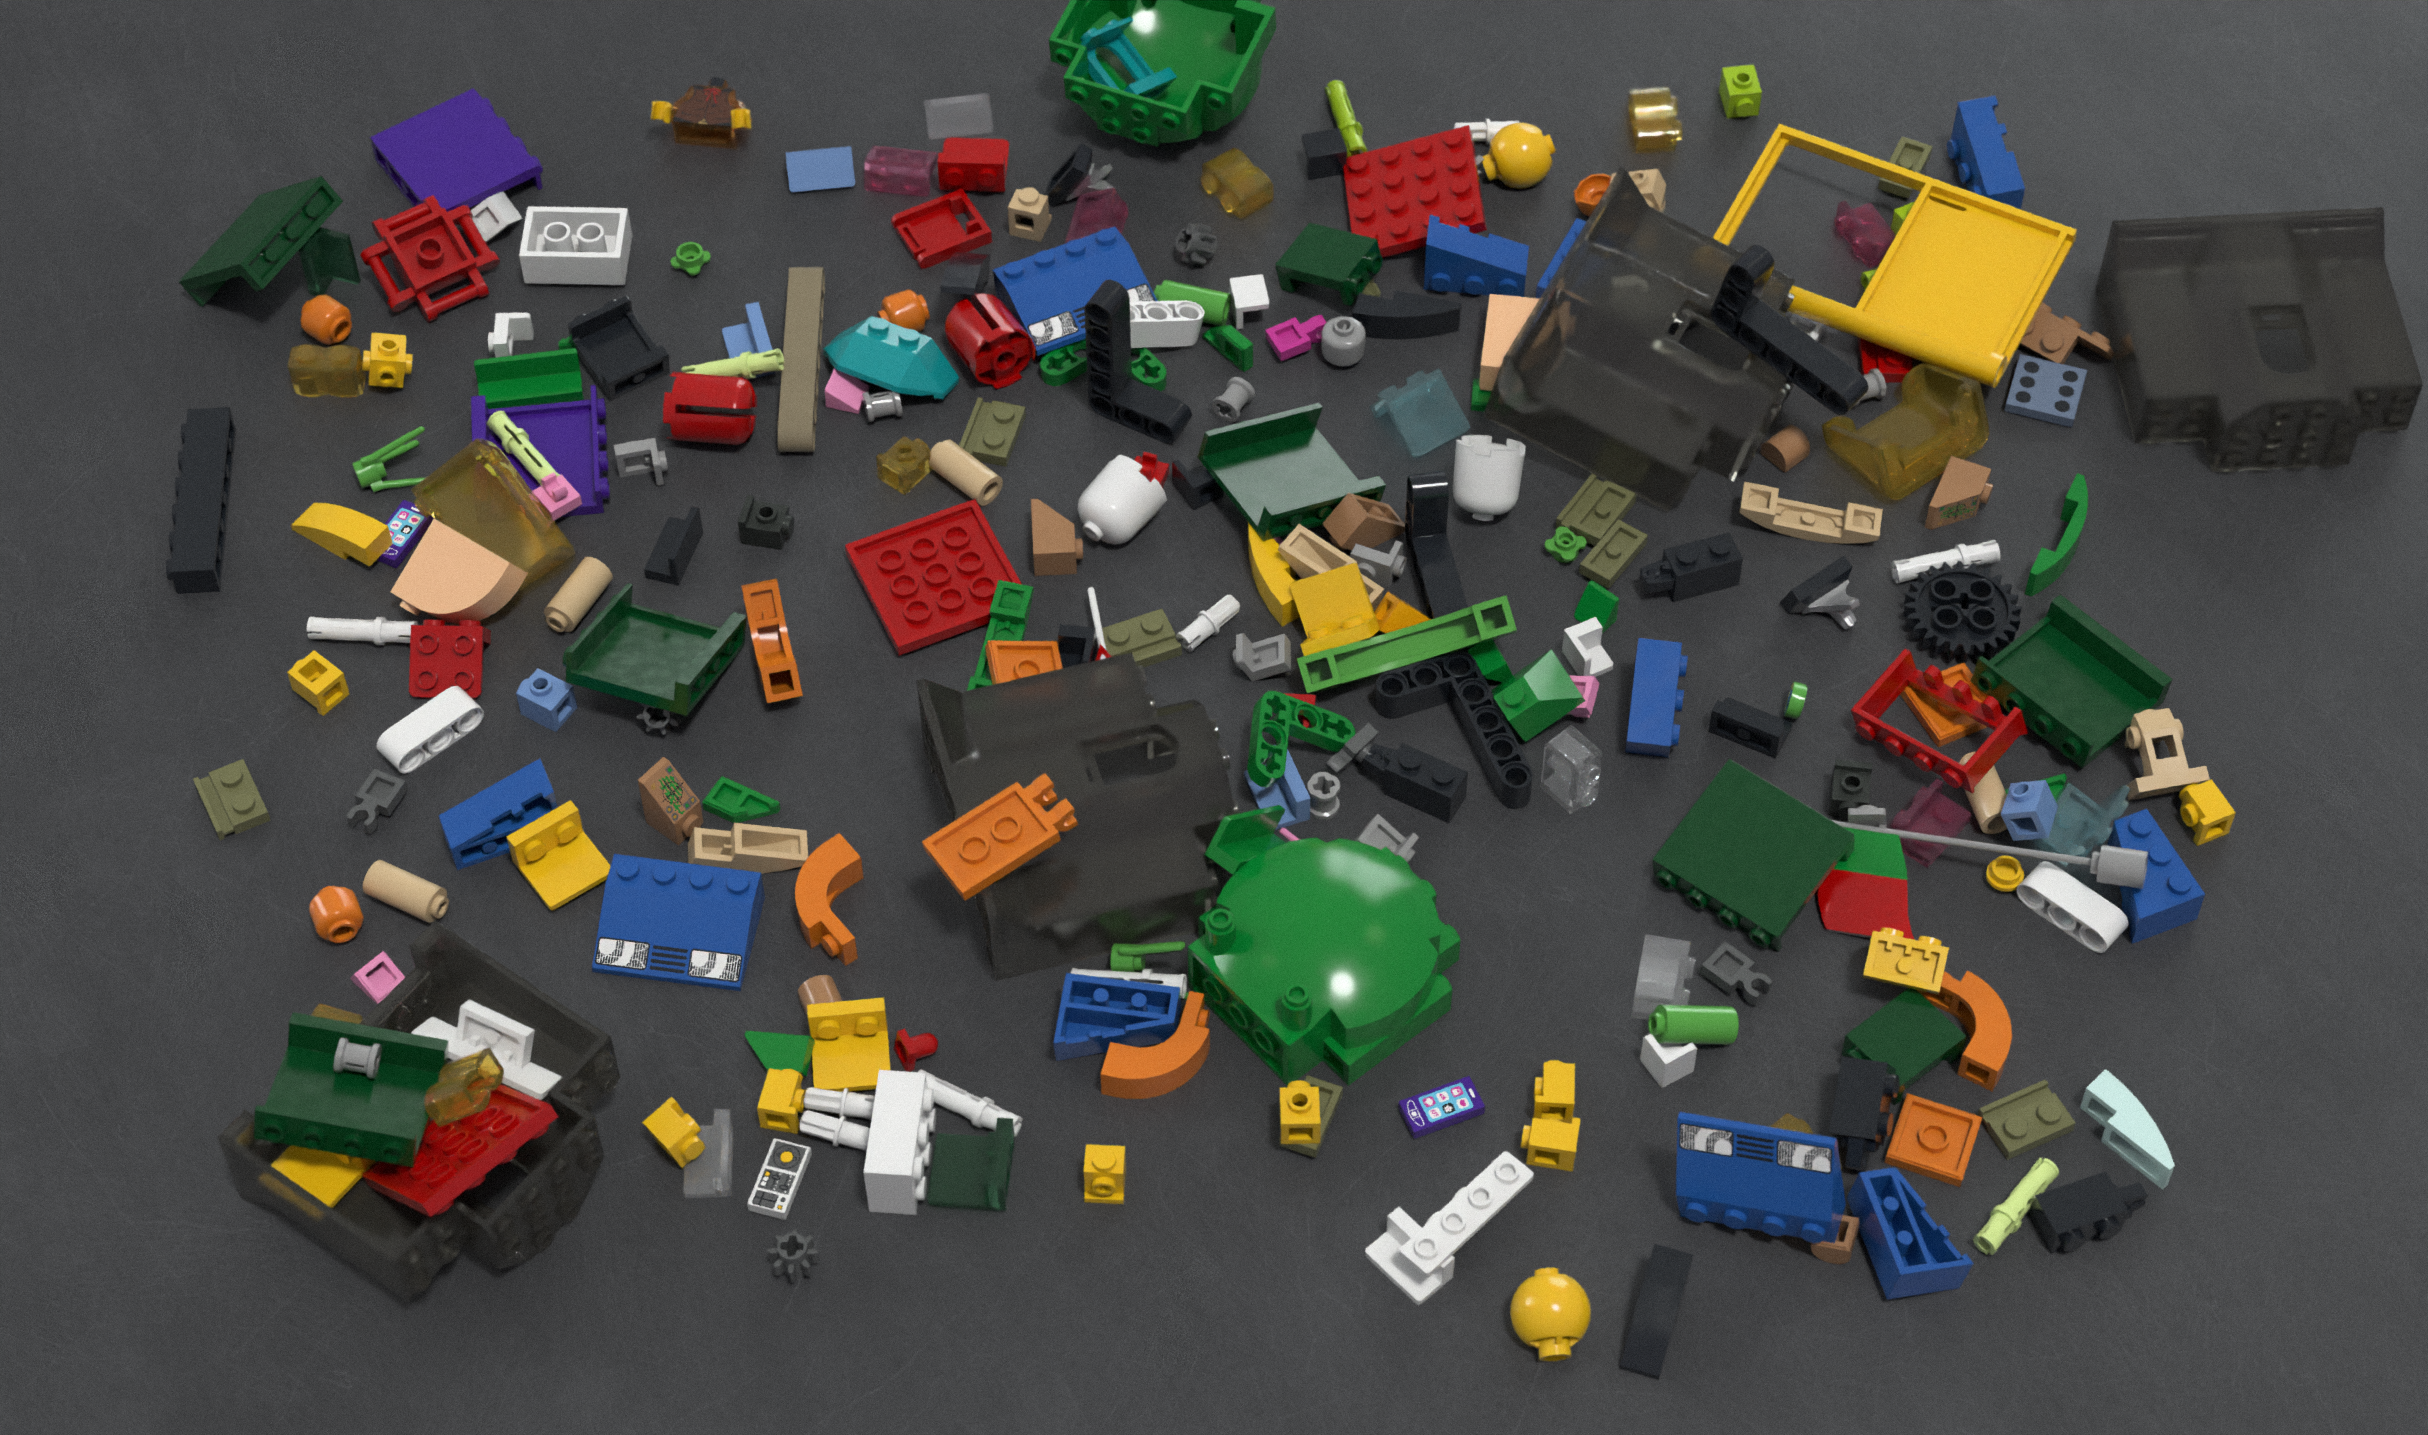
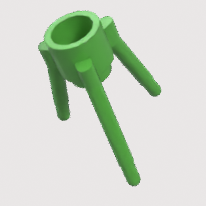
M420 426L378 451L360 458L359 461L353 462L352 465L362 489L371 486L373 493L388 488L425 484V478L381 480V478L387 476L383 463L417 447L419 441L411 440L422 434L425 428Z
M1183 941L1141 945L1114 943L1111 950V970L1123 972L1143 971L1146 963V954L1182 951L1185 943ZM1186 992L1185 1000H1187L1188 992Z

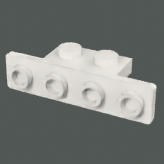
M471 1000L466 1001L460 1006L457 1028L435 1017H430L411 1032V1034L449 1040L448 1058L536 1099L542 1100L561 1083L560 1075L530 1062L534 1029Z
M1503 1152L1469 1185L1461 1188L1441 1211L1434 1213L1428 1219L1426 1224L1400 1248V1256L1425 1277L1431 1276L1533 1180L1534 1173L1509 1152Z

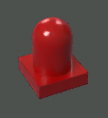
M905 1029L897 1031L894 1051L905 1072L914 1070L916 1059L932 1055L938 1049V1040L931 1033H922L909 1037Z

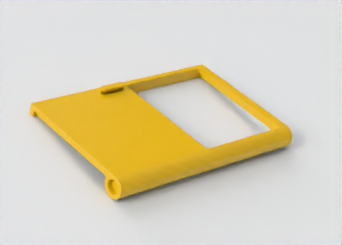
M1779 124L1709 245H1703L1700 250H1694L1689 262V268H1692V275L1713 284L1722 285L1726 273L1733 263L1721 258L1783 151L1789 145L1918 190L1920 193L1856 308L1772 277L1769 278L1760 299L1772 306L1995 388L2076 240L2077 229Z

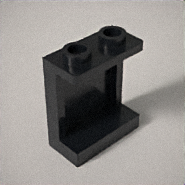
M628 296L618 300H611L603 307L589 314L585 313L577 316L568 324L571 345L577 349L579 357L609 401H613L670 373L669 354L663 345L656 347L634 315L632 301Z

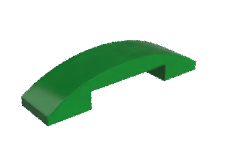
M2076 474L2065 497L2060 520L2069 524L2057 550L2054 552L2043 547L2041 548L2030 571L2025 595L2033 596L2050 586L2065 571L2075 555L2088 508V491L2084 475Z
M998 580L989 611L991 616L975 675L970 677L962 705L963 712L998 718L1002 707H997L985 647L988 640L1024 641L1034 591L1033 586Z

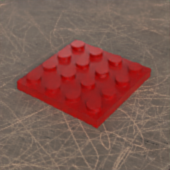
M1469 125L1347 157V165L1343 166L1351 232L1377 239L1382 257L1425 247L1430 214L1440 217V223L1458 228L1459 224L1470 227L1469 232L1474 234L1487 231L1473 136Z
M975 499L845 545L846 555L898 655L990 623L991 616L989 611L998 580L1022 584Z
M486 1078L428 1123L413 1167L379 1161L364 1172L362 1177L370 1188L432 1217L448 1210L454 1203L453 1199L463 1191L481 1184L486 1178L485 1174L496 1165L510 1161L517 1154V1149L528 1140L536 1139L543 1135L549 1128L548 1124L558 1116L550 1104Z

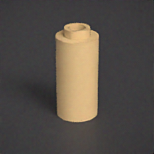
M952 440L938 442L931 449L929 454L930 468L971 499H975L979 505H988L998 496L1003 485L1002 478Z
M585 557L545 607L544 614L547 624L558 632H572L612 581L613 575L610 569L598 559Z
M1975 752L1964 755L1959 763L1964 766ZM1993 766L1974 787L1975 792L1973 794L1964 789L1982 832L1986 834H1995L2007 829L2001 816L2007 794L1996 768Z
M377 860L371 865L363 881V892L428 923L435 921L437 918H442L449 906V899L447 898L445 888L383 860Z

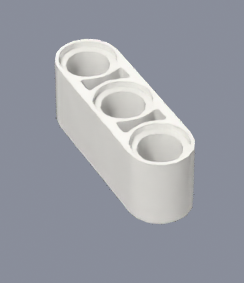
M1192 301L1130 302L1131 348L1194 345L1200 333L1205 314L1204 309Z
M452 686L383 732L377 741V749L400 773H410L473 731L481 723L484 711L461 687Z
M2040 862L2017 887V895L2027 907L2094 952H2105L2128 927V919L2122 910L2050 862Z

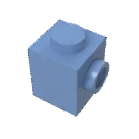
M539 668L536 669L529 679H524L516 692L521 715L554 732H557L578 708L573 686Z
M2046 780L2011 783L2001 816L2013 841L2048 838L2058 805Z

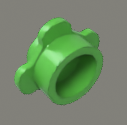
M686 242L677 248V256L671 259V265L673 268L683 269L689 275H697L700 273L702 265L711 260V255L708 251H703L700 244Z
M1559 527L1556 529L1554 537L1545 541L1544 547L1546 551L1551 552L1555 560L1568 563L1578 557L1579 550L1586 547L1587 541L1583 536H1576L1569 528Z

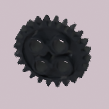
M1957 561L1956 568L1951 569L1947 562H1943L1941 571L1930 566L1928 575L1920 572L1917 582L1912 581L1910 583L1909 592H1906L1903 617H1907L1906 628L1914 629L1912 638H1924L1922 643L1923 649L1933 645L1935 647L1934 656L1940 655L1943 651L1948 652V661H1952L1956 654L1961 655L1964 663H1967L1969 655H1974L1978 661V658L1983 656L1984 652L1993 658L1996 655L1997 648L2003 650L2007 647L2008 641H2014L2021 621L2022 607L2017 605L2019 596L2010 594L2011 584L2000 585L2002 580L2001 574L1991 578L1989 577V567L1985 568L1982 572L1976 571V563H1972L1969 569H1964L1961 561Z

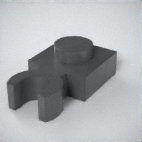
M1368 722L1338 753L1328 760L1325 764L1326 767L1321 772H1328L1338 777L1344 769L1350 767L1356 760L1360 764L1363 763L1379 732Z
M373 769L355 795L358 805L351 808L348 812L347 819L349 825L354 827L360 819L367 818L364 822L366 832L371 834L378 826V815L381 813L390 816L407 792L406 781Z
M1726 941L1701 966L1700 973L1729 994L1736 988H1739L1744 999L1753 1005H1757L1760 994L1753 987H1760L1764 991L1769 992L1772 986V980L1767 975L1758 972L1753 973L1755 966L1753 960Z

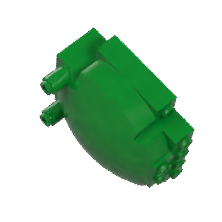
M1070 0L1049 38L1051 62L1068 67L1063 77L1065 99L1079 104L1086 114L1097 122L1098 129L1108 134L1120 135L1139 143H1147L1157 147L1160 143L1190 140L1199 137L1203 131H1215L1236 118L1252 100L1261 79L1262 56L1276 31V8L1261 4V0ZM1131 16L1133 21L1123 32L1154 73L1170 67L1177 78L1160 97L1155 99L1124 91L1129 84L1136 82V80L1112 51L1101 47L1096 48L1095 56L1119 89L1098 84L1089 74L1087 47L1080 45L1082 43L1080 41L1082 35L1092 28L1102 29L1103 26L1113 19L1121 21Z
M1319 838L1300 839L1275 846L1249 860L1226 883L1216 901V906L1198 918L1199 938L1188 946V988L1193 992L1203 993L1204 1004L1286 1085L1298 1080L1323 1061L1349 1086L1451 1010L1452 986L1441 973L1459 960L1461 939L1451 925H1445L1439 919L1436 910L1437 894L1433 886L1427 880H1421L1411 871L1409 864L1403 857L1395 856L1386 846L1380 850L1376 847L1348 839L1338 838L1327 843Z

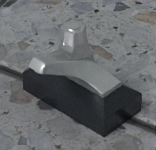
M1080 143L1050 177L1045 195L1048 196V204L1055 207L1063 201H1069L1084 193L1109 201L1115 193V188L1102 179L1112 171L1111 164L1109 163L1101 169L1095 170V164L1092 163V149Z
M1842 556L1793 588L1779 603L1788 614L1828 612L1845 630L1849 629L1857 622L1851 610L1860 605L1859 599L1850 597L1845 592L1849 583L1848 577L1853 566L1845 556Z

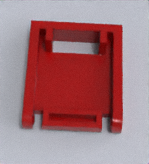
M962 188L897 213L891 218L893 227L897 230V233L922 269L949 260L956 252L967 253L992 243L990 228ZM962 213L966 214L970 220L966 222V232L955 216Z

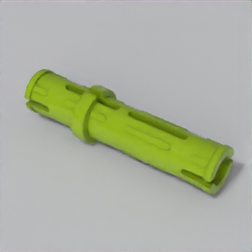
M1340 80L1329 82V87L1325 86V94L1329 100L1338 126L1337 128L1341 131L1347 149V157L1367 152L1362 139L1363 129L1361 124L1355 119L1344 83Z

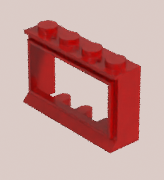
M1907 649L1901 652L1851 709L1856 724L1855 729L1863 738L1869 741L1873 739L1878 741L1895 756L1900 757L1903 755L1912 760L1921 770L1925 772L1932 771L1940 775L1950 786L1954 788L1961 787L1972 794L1975 792L1974 787L2020 735L2028 734L2022 711L2019 708L2015 707L2008 716L2002 714L1999 702L1994 697L1988 695L1982 703L1973 699L1971 689L1966 682L1959 680L1953 688L1945 684L1942 673L1936 666L1930 665L1924 672L1916 669L1911 651ZM1908 685L1994 730L1964 766L1879 720L1881 715Z

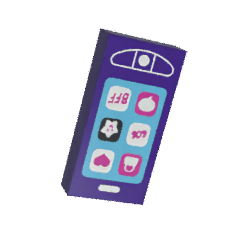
M403 500L385 523L389 527L393 544L377 561L397 568L429 528L433 519H435L433 511Z
M1470 1076L1398 1102V1109L1413 1139L1485 1114V1105Z

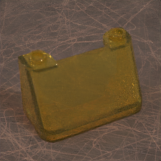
M1923 362L1911 369L1904 377L1901 386L1903 402L1856 430L1854 422L1846 416L1839 415L1821 425L1827 446L1881 495L1892 500L1902 499L1942 474L1951 456L1964 460L1985 445L1989 436V424L1980 382Z
M480 438L475 439L411 489L417 497L414 500V504L426 518L432 515L443 524L527 572L528 575L518 591L564 563L576 553L572 544L509 459L491 441Z

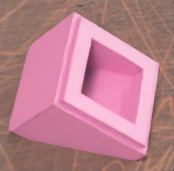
M834 368L824 392L826 407L859 414L863 405L862 394L869 392V385L854 376Z
M384 951L350 977L354 984L376 1004L380 1003L407 981L406 977Z

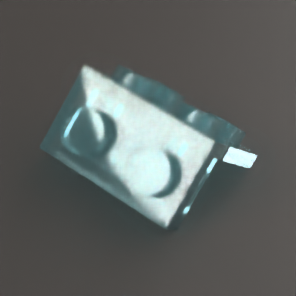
M1439 368L1425 375L1423 370L1405 379L1407 385L1400 389H1397L1395 384L1377 394L1379 400L1369 406L1375 418L1388 412L1408 451L1416 458L1469 430V422Z
M2067 783L2055 798L2058 809L2049 837L2030 840L2045 852L2086 857L2095 844L2098 846L2102 845L2111 834L2113 828L2109 824L2112 819L2116 820L2127 808L2129 802L2125 798L2131 788L2123 784L2098 805L2072 784ZM2058 861L2065 867L2069 864L2067 862Z

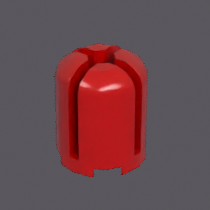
M978 293L971 296V302L967 298H963L954 305L946 317L945 332L947 341L978 382L991 384L995 389L1010 386L1022 378L1019 373L1027 366L1030 358L1035 360L1036 347L1032 338L1004 303L994 295Z
M672 372L670 374L671 377H676L672 392H665L663 423L670 424L672 436L666 437L668 440L739 445L747 441L755 428L757 415L691 410L692 406L731 409L757 407L756 393L752 384L743 377Z

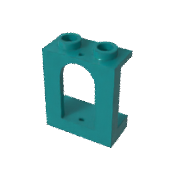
M1131 16L1121 21L1113 19L1103 26L1102 29L1092 28L1080 38L1082 43L1080 45L1087 47L1089 74L1098 84L1119 89L1095 56L1096 48L1101 47L1112 51L1136 80V82L1129 84L1124 91L1155 99L1160 97L1177 78L1170 67L1154 73L1123 32L1133 21Z

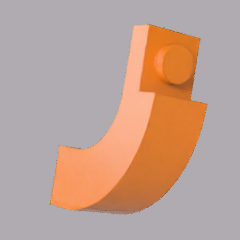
M777 579L741 585L750 637L766 702L771 703L803 696L797 664L788 636Z
M838 833L821 844L804 862L796 881L795 901L799 926L810 948L812 949L822 943L824 949L831 957L836 955L846 966L858 959L856 941L851 932L832 912L831 906L841 892L864 877L860 855Z
M1967 970L1962 980L1959 981L1944 971L1939 995L1920 990L1917 991L1933 1006L1959 1019L1969 1033L1970 1043L1962 1055L1957 1075L1987 1090L1993 1091L2003 1073L2011 1045L2012 1027L2008 1011L1992 987L1977 975Z
M1189 991L1180 1024L1175 1033L1163 1043L1151 1047H1133L1110 1042L1100 1074L1101 1094L1124 1099H1146L1169 1093L1189 1081L1202 1067L1210 1050V1029L1207 1028L1210 1010L1204 1009V994Z

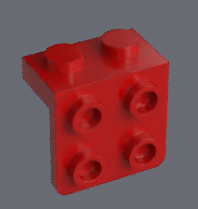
M945 139L943 153H938L937 161L939 189L959 190L962 188L967 191L1005 192L1009 142L1006 139Z
M423 620V625H411L410 695L416 698H434L452 686H459L472 699L479 698L482 694L483 649L484 644H491V630L481 626V621L460 620L459 626H445L444 620Z

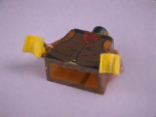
M720 77L711 78L708 86H690L685 96L680 97L673 104L665 101L652 102L651 120L661 119L664 123L672 122L676 144L737 149L738 128L751 129L753 123L750 110L747 109L742 101L737 100L736 90L728 88L727 81Z

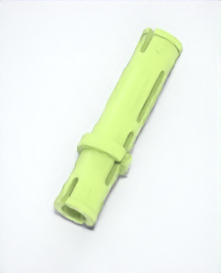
M780 349L754 354L748 351L741 353L740 356L735 358L683 366L682 371L692 374L753 379L758 374L782 371L784 369L782 365L784 364V357Z
M497 411L489 417L487 425L501 439L502 447L507 453L514 454L541 486L542 478L553 472L556 474V477L560 475L531 444L529 435L524 429L517 428L504 411Z
M2039 1158L2001 1205H1996L1990 1213L1991 1218L1973 1238L1974 1244L1980 1251L1993 1255L2010 1233H2015L2021 1227V1220L2028 1210L2031 1209L2035 1195L2045 1192V1189L2059 1175L2058 1167L2051 1160Z

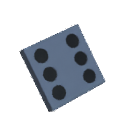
M2020 354L2004 411L2072 427L2087 370Z

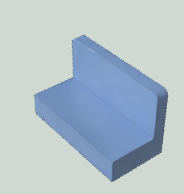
M851 146L786 152L789 190L791 192L852 187L855 185Z
M759 302L745 304L748 323L722 329L729 359L738 357L743 352L749 351L754 354L772 350ZM776 371L758 374L755 378L776 374Z
M1288 749L1285 772L1273 786L1267 788L1260 787L1250 779L1248 770L1244 771V779L1258 809L1280 805L1285 809L1276 830L1310 820L1311 798Z

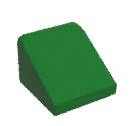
M1591 580L1579 601L1574 618L1581 623L1596 617L1603 627V634L1617 621L1619 598Z
M1493 640L1477 644L1468 650V653L1473 656L1485 678L1504 682L1513 676L1506 660Z

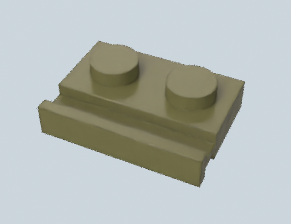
M978 397L959 446L980 462L1007 467L1026 418V407L995 400L992 403L983 402V398Z
M1592 473L1556 518V528L1567 527L1576 536H1583L1588 543L1596 546L1618 519L1622 520L1636 503V493L1608 480L1604 482L1598 480L1597 475Z
M1163 609L1102 628L1106 651L1126 673L1182 655V646L1178 643L1176 634Z
M244 759L208 772L209 776L200 780L198 777L193 778L197 792L220 841L225 839L224 835L235 832V834L271 821Z
M2046 1079L1979 1108L1977 1114L1983 1117L1982 1120L1987 1126V1132L2006 1160L2074 1131L2076 1124L2055 1093L2052 1094Z

